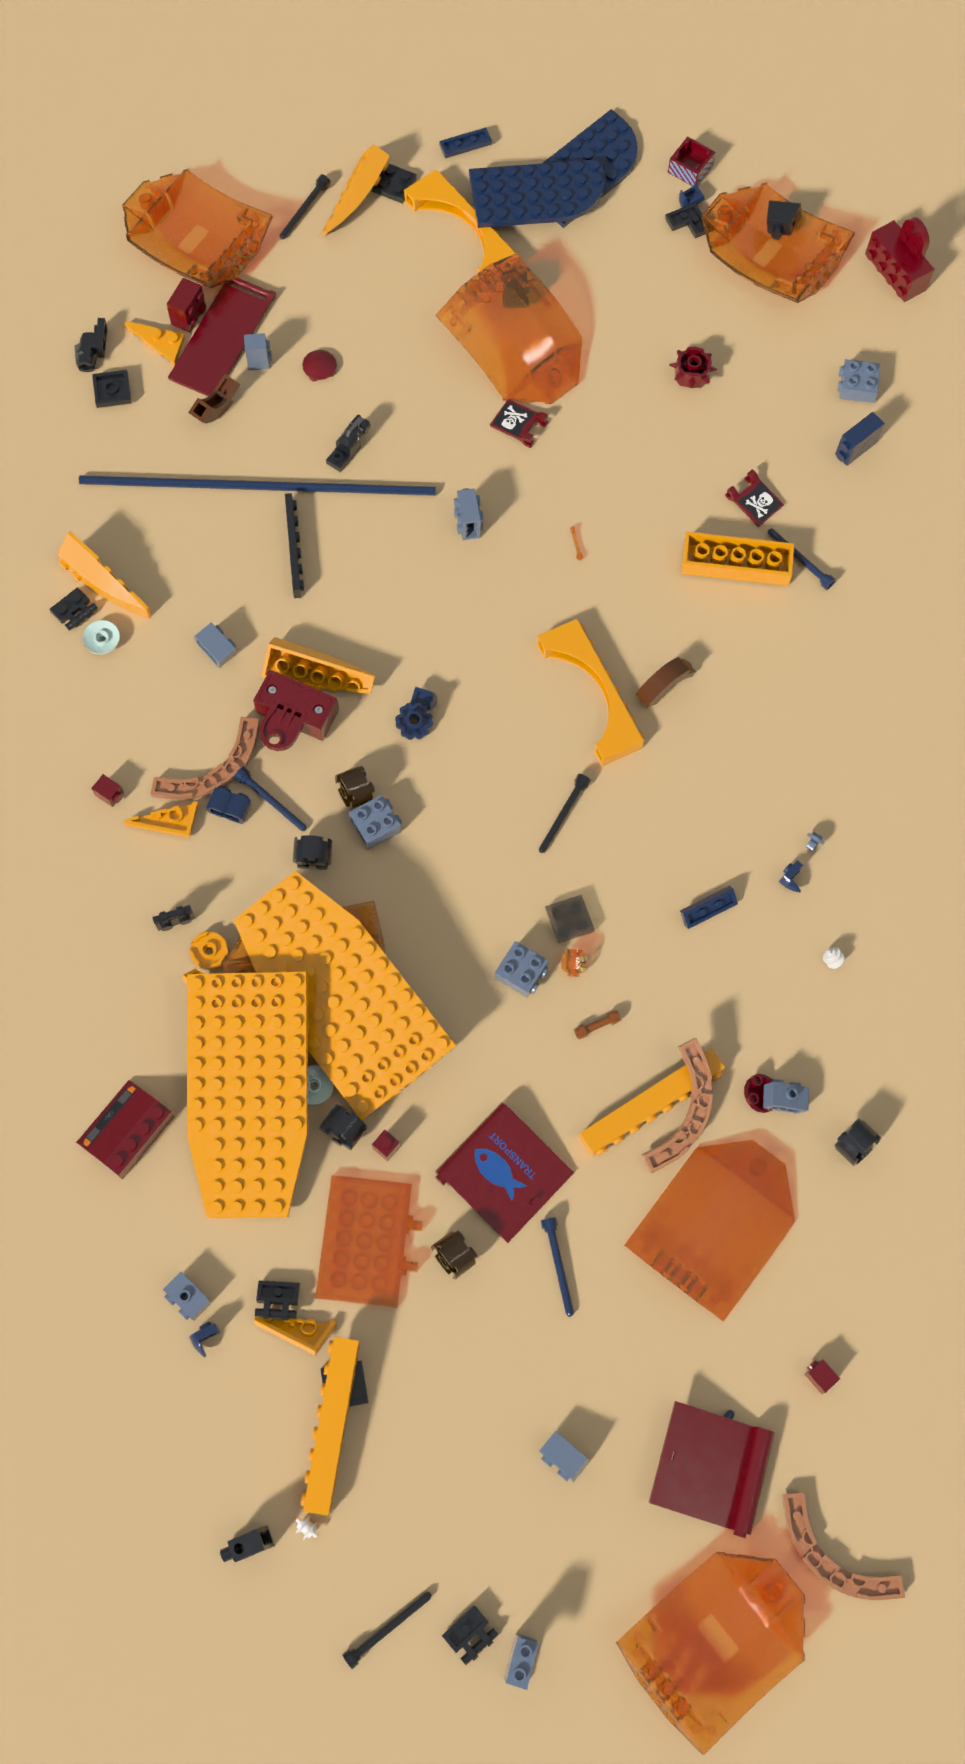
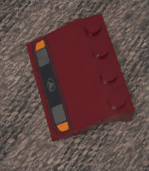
M128 1080L76 1143L123 1180L175 1116L163 1104Z

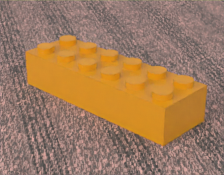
M686 532L683 542L681 574L788 586L792 577L794 543Z

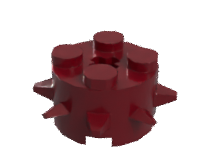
M696 346L687 347L685 351L678 350L677 362L669 364V366L675 368L674 380L680 386L688 388H702L705 384H709V373L717 371V368L711 366L712 354H706L703 348Z

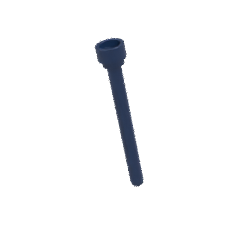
M770 528L768 530V534L775 541L789 543L774 529ZM794 548L793 557L820 579L819 582L825 590L830 589L836 582V579L831 574H824Z
M241 767L236 772L234 778L239 783H246L299 830L305 831L307 829V826L256 783L245 767Z
M556 1217L541 1220V1226L545 1233L548 1234L565 1312L568 1317H571L574 1314L555 1232L557 1230L556 1226H558Z

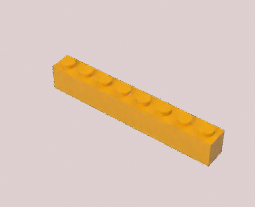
M711 1048L704 1052L710 1067L712 1081L714 1082L723 1076L722 1072L725 1067ZM686 1065L579 1134V1138L590 1155L594 1156L597 1154L600 1156L608 1151L607 1147L609 1145L621 1143L625 1139L623 1136L629 1132L631 1135L641 1129L640 1125L645 1122L650 1124L658 1118L657 1114L660 1112L667 1113L674 1108L673 1104L680 1101L682 1103L690 1097L689 1093H691V1080Z
M334 1337L333 1341L330 1340L328 1353H331L330 1362H326L324 1374L327 1375L326 1383H322L320 1391L323 1401L322 1405H318L316 1418H319L318 1427H314L312 1439L316 1441L314 1448H311L308 1461L312 1463L311 1469L307 1470L305 1475V1483L308 1486L307 1492H303L301 1498V1505L304 1506L303 1512L326 1516L331 1514L361 1342L359 1340Z

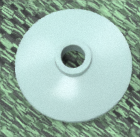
M105 620L91 623L83 633L85 647L90 652L99 655L113 651L120 640V633L117 627Z
M312 1065L308 1066V1104L318 1105L325 1102L331 1096L334 1084L320 1066ZM317 1084L318 1088L316 1090H312L311 1085Z

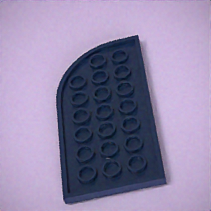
M610 109L543 163L601 159L605 176L602 198L632 171L637 158L636 136L629 124L615 111ZM573 220L557 223L564 228Z
M601 159L469 169L477 228L553 223L577 219L590 212L597 205L602 196L605 182Z

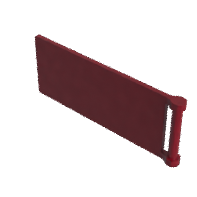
M228 273L222 288L170 372L168 379L209 396L223 375H229L245 348L244 335L254 333L269 305L274 301L276 291L266 290L235 277V274ZM234 283L267 298L263 300L230 285Z

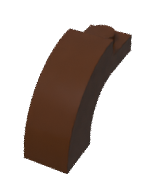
M224 374L214 391L205 399L197 398L188 413L202 423H211L217 420L233 403L231 399L241 384Z

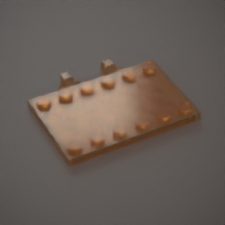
M331 1175L316 1299L398 1307L401 1275L406 1276L407 1271H418V1262L406 1261V1256H404L406 1234H409L410 1230L422 1231L423 1221L413 1220V1216L409 1215L412 1184Z

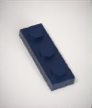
M486 127L439 141V146L445 158L492 145V139Z
M728 886L680 910L685 927L690 929L737 905L738 902L734 889Z

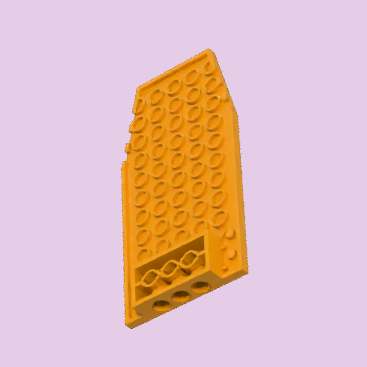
M297 871L290 874L234 919V923L256 973L307 972L308 1051L361 1120H364L375 1110L384 1106L457 1046L363 924Z
M307 972L187 974V1138L207 1218L289 1217L295 1192L294 1189L299 1176V1168L304 1155V1147L308 1138Z

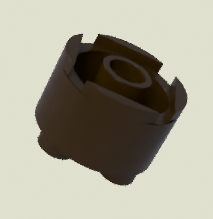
M362 765L335 775V782L340 784L338 789L340 797L346 807L350 806V810L373 799L372 793L375 792L372 782L367 781L366 771Z
M459 1230L456 1232L450 1231L431 1246L432 1251L436 1249L438 1253L435 1255V1258L448 1275L453 1273L454 1276L452 1278L455 1280L476 1264L475 1258L478 1257L472 1247L468 1248L464 1243L465 1238Z

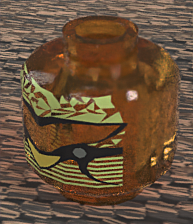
M567 949V952L562 954L561 970L568 972V976L579 977V973L586 972L587 955L582 953L583 950Z

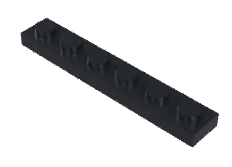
M292 493L285 494L292 587L294 598H301V591H304V582L300 580V575L303 574L302 563H298V559L302 557L301 548H297V543L300 542L299 531L296 532L295 528L299 527L298 516H294V511H297V501L293 500Z

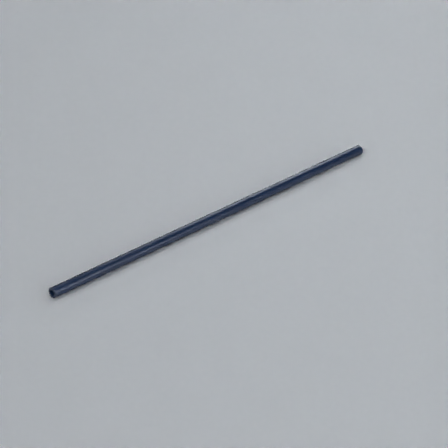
M79 475V484L436 495V487Z

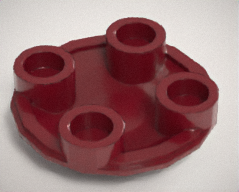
M314 350L304 357L302 366L309 379L315 382L333 377L336 374L337 363L335 357L328 351Z
M755 1074L746 1081L744 1086L746 1102L753 1110L760 1113L773 1111L763 1108L764 1085L771 1083L773 1080L767 1075Z

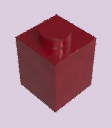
M104 774L91 788L95 796L111 807L119 803L124 794L122 787Z
M384 1130L372 1143V1149L387 1162L401 1147L400 1142L387 1130Z
M823 1359L818 1362L814 1360L806 1367L808 1372L805 1376L821 1394L826 1393L840 1380L838 1375Z

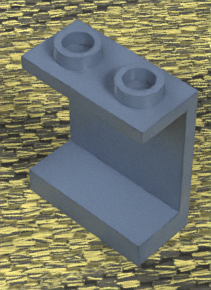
M520 1634L515 1635L504 1676L506 1684L527 1690L539 1646L536 1639Z

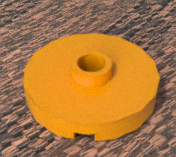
M206 931L198 934L193 939L190 946V956L197 967L204 970H214L226 962L229 956V947L226 939L221 934ZM208 949L213 950L211 954L206 953Z

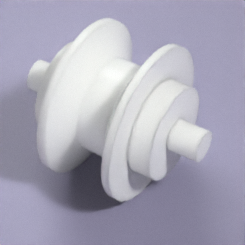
M836 947L829 948L823 954V961L831 969L840 967L845 960L844 954Z
M310 1515L308 1518L304 1517L301 1520L298 1517L296 1520L299 1523L296 1527L298 1528L296 1533L302 1532L304 1534L303 1540L311 1536L316 1538L318 1535L315 1532L318 1522L312 1524L310 1522Z

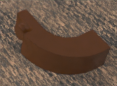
M677 657L656 671L635 695L646 707L653 706L675 684L692 677L696 671L690 662Z

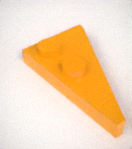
M129 321L125 322L126 328L133 335L139 336L142 342L151 349L156 350L160 356L166 357L172 365L176 364L185 339L184 334Z
M195 801L190 805L182 807L178 805L171 809L150 812V815L142 817L134 816L125 820L124 824L129 827L190 838L199 804Z
M255 1317L254 1325L316 1356L336 1328L337 1321L330 1320V1323L316 1322V1319L303 1320L297 1318L284 1321Z

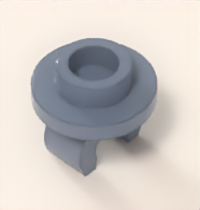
M818 833L807 834L811 838L806 846L809 850L813 851L817 843L824 844L822 841L823 837Z

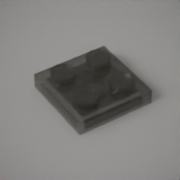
M582 895L545 906L558 943L595 931Z

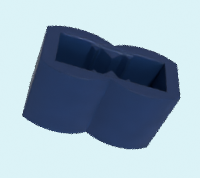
M215 787L207 804V811L213 815L243 824L251 807V799L243 793H232L226 787Z

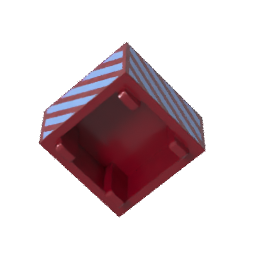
M687 136L671 156L668 173L691 186L695 184L698 186L712 168L716 152Z

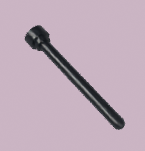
M320 174L317 178L316 187L280 233L281 239H285L318 194L330 186L331 181L327 176Z
M579 773L575 778V787L540 845V853H545L581 790L588 788L591 780L587 776Z
M425 1592L358 1648L348 1649L344 1652L342 1656L350 1668L354 1669L359 1664L358 1661L361 1660L363 1654L426 1604L432 1597L431 1593Z

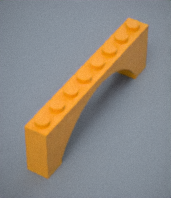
M434 170L404 189L405 202L415 212L417 210L446 212L462 219L474 229L484 249V258L482 265L478 268L477 279L487 290L502 281V274L520 270L521 259L519 254L514 252L506 241H503L495 229L493 230L491 227L477 228L474 207L469 205L466 198L457 192L455 186L451 185L443 174Z
M575 619L538 635L537 645L544 658H557L577 665L594 678L605 695L608 705V724L600 742L595 743L594 752L601 765L604 766L642 749L645 741L644 735L636 728V721L632 715H629L626 702L619 697L618 687L612 684L610 673L607 669H604L601 656L595 653L594 644L591 639L587 638L584 625Z

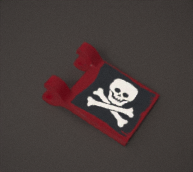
M508 399L490 423V427L520 440L526 447L531 448L534 444L532 440L534 436L528 432L535 422L542 427H546L549 423L546 420L548 414L535 412Z
M752 469L744 478L751 485L740 494L734 486H731L727 490L725 497L733 501L760 527L780 510L784 504L759 479L756 471Z

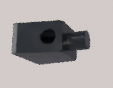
M769 200L767 232L771 234L773 239L779 240L782 235H792L802 217L801 203Z
M268 1525L227 1541L228 1547L221 1549L220 1555L224 1562L231 1559L234 1562H238L275 1547Z

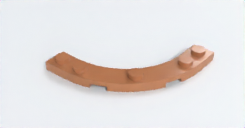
M249 717L240 718L237 739L229 757L223 764L221 763L215 769L208 772L207 775L189 779L154 777L151 797L177 800L193 799L213 793L215 787L221 788L235 779L234 775L241 767H245L252 756L257 741L260 720Z
M697 1038L677 1046L689 1072L691 1102L682 1125L672 1137L642 1154L650 1173L664 1168L683 1156L695 1140L700 1137L708 1121L713 1100L712 1075Z
M805 1492L782 1494L785 1519L791 1541L802 1561L817 1578L843 1594L860 1599L888 1600L905 1598L902 1575L861 1576L846 1571L833 1562L820 1549L812 1533L807 1514Z

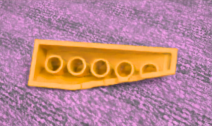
M372 144L363 152L346 183L347 187L339 197L342 200H339L333 209L334 215L332 214L329 217L321 233L322 236H325L343 222L365 199L374 185L377 186L381 179L379 175L381 171L384 172L388 167L389 162L387 161L390 156L376 145Z
M69 531L58 552L61 567L66 571L70 570L72 576L78 582L81 580L103 598L130 612L150 618L152 615L149 607L133 591L128 592L129 589L120 578L116 580L112 570L107 565L103 567L99 561L100 558Z
M276 637L268 644L261 675L262 678H265L271 669L317 690H345L347 692L370 694L376 676L331 655Z

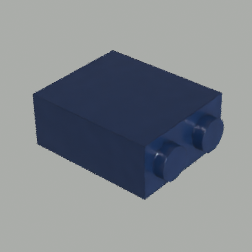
M871 412L842 435L835 455L845 465L848 466L878 442L885 423L874 412Z

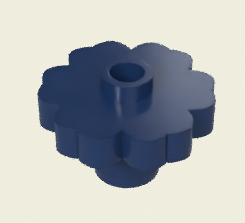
M407 703L400 708V714L395 717L396 728L401 730L402 737L408 740L416 737L418 740H421L428 735V728L433 726V716L427 713L428 709L425 705L416 703L413 706L411 703ZM416 719L418 723L414 725L410 721Z

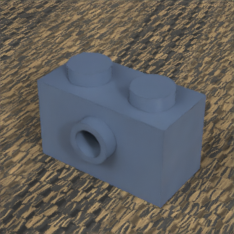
M265 333L244 335L248 369H269V361H272L270 341L266 340Z
M211 622L194 636V641L220 668L236 655V645L231 639L227 640L225 638L224 632L218 625L214 626Z
M774 1079L771 1083L764 1085V1109L795 1114L808 1111L809 1087L801 1086V1083L798 1082L786 1084L783 1080Z
M182 1272L163 1289L167 1293L164 1297L172 1305L176 1303L181 1308L178 1312L186 1320L191 1318L195 1321L212 1303Z
M556 1431L539 1450L541 1455H543L541 1460L549 1467L554 1465L558 1468L557 1474L565 1481L570 1479L574 1482L590 1463L588 1458Z

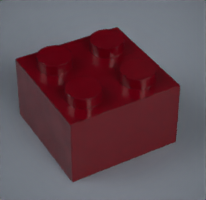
M182 278L166 304L171 325L189 333L197 325L198 318L206 310L202 285Z

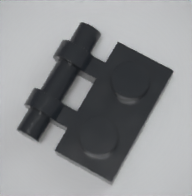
M77 587L49 610L61 624L68 620L69 622L65 624V627L70 631L74 627L77 628L81 625L80 622L86 617L90 618L98 608L94 603L86 606L90 603V599ZM81 610L82 612L75 617L74 615Z
M181 905L176 907L175 910L160 912L159 915L152 918L158 931H168L175 925L190 923L195 919L190 905L184 907Z
M259 1280L256 1302L263 1303L264 1307L255 1308V1317H263V1319L268 1320L270 1318H281L284 1321L297 1319V1311L289 1310V1306H298L300 1283ZM271 1304L283 1305L282 1310L271 1309Z
M474 1605L442 1637L455 1653L462 1647L467 1653L460 1659L467 1665L472 1659L475 1661L479 1657L478 1654L486 1646H491L494 1643L493 1640L499 1634L494 1628L488 1633L483 1630L489 1622ZM478 1633L481 1639L471 1647L468 1642Z

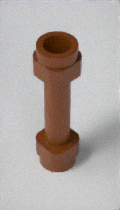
M615 1010L609 1012L607 1017L584 1026L582 1024L574 1029L575 1035L578 1040L583 1039L594 1030L610 1023L614 1025L621 1021L620 1014Z

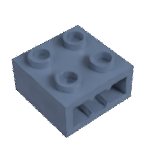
M845 359L844 365L840 366L838 374L841 377L837 387V391L840 392L839 399L874 403L878 394L880 363Z
M464 488L457 491V498H454V515L458 522L457 531L458 534L462 535V540L480 538V531H483L482 522H484L483 512L480 511L479 507L481 506L480 497L476 495L475 488Z
M383 795L349 812V818L368 850L401 833L402 821L398 815L393 814L391 802L389 799L385 800Z
M515 941L495 971L494 978L528 998L530 993L534 994L538 989L539 984L537 982L540 977L544 978L550 969L547 967L549 960Z

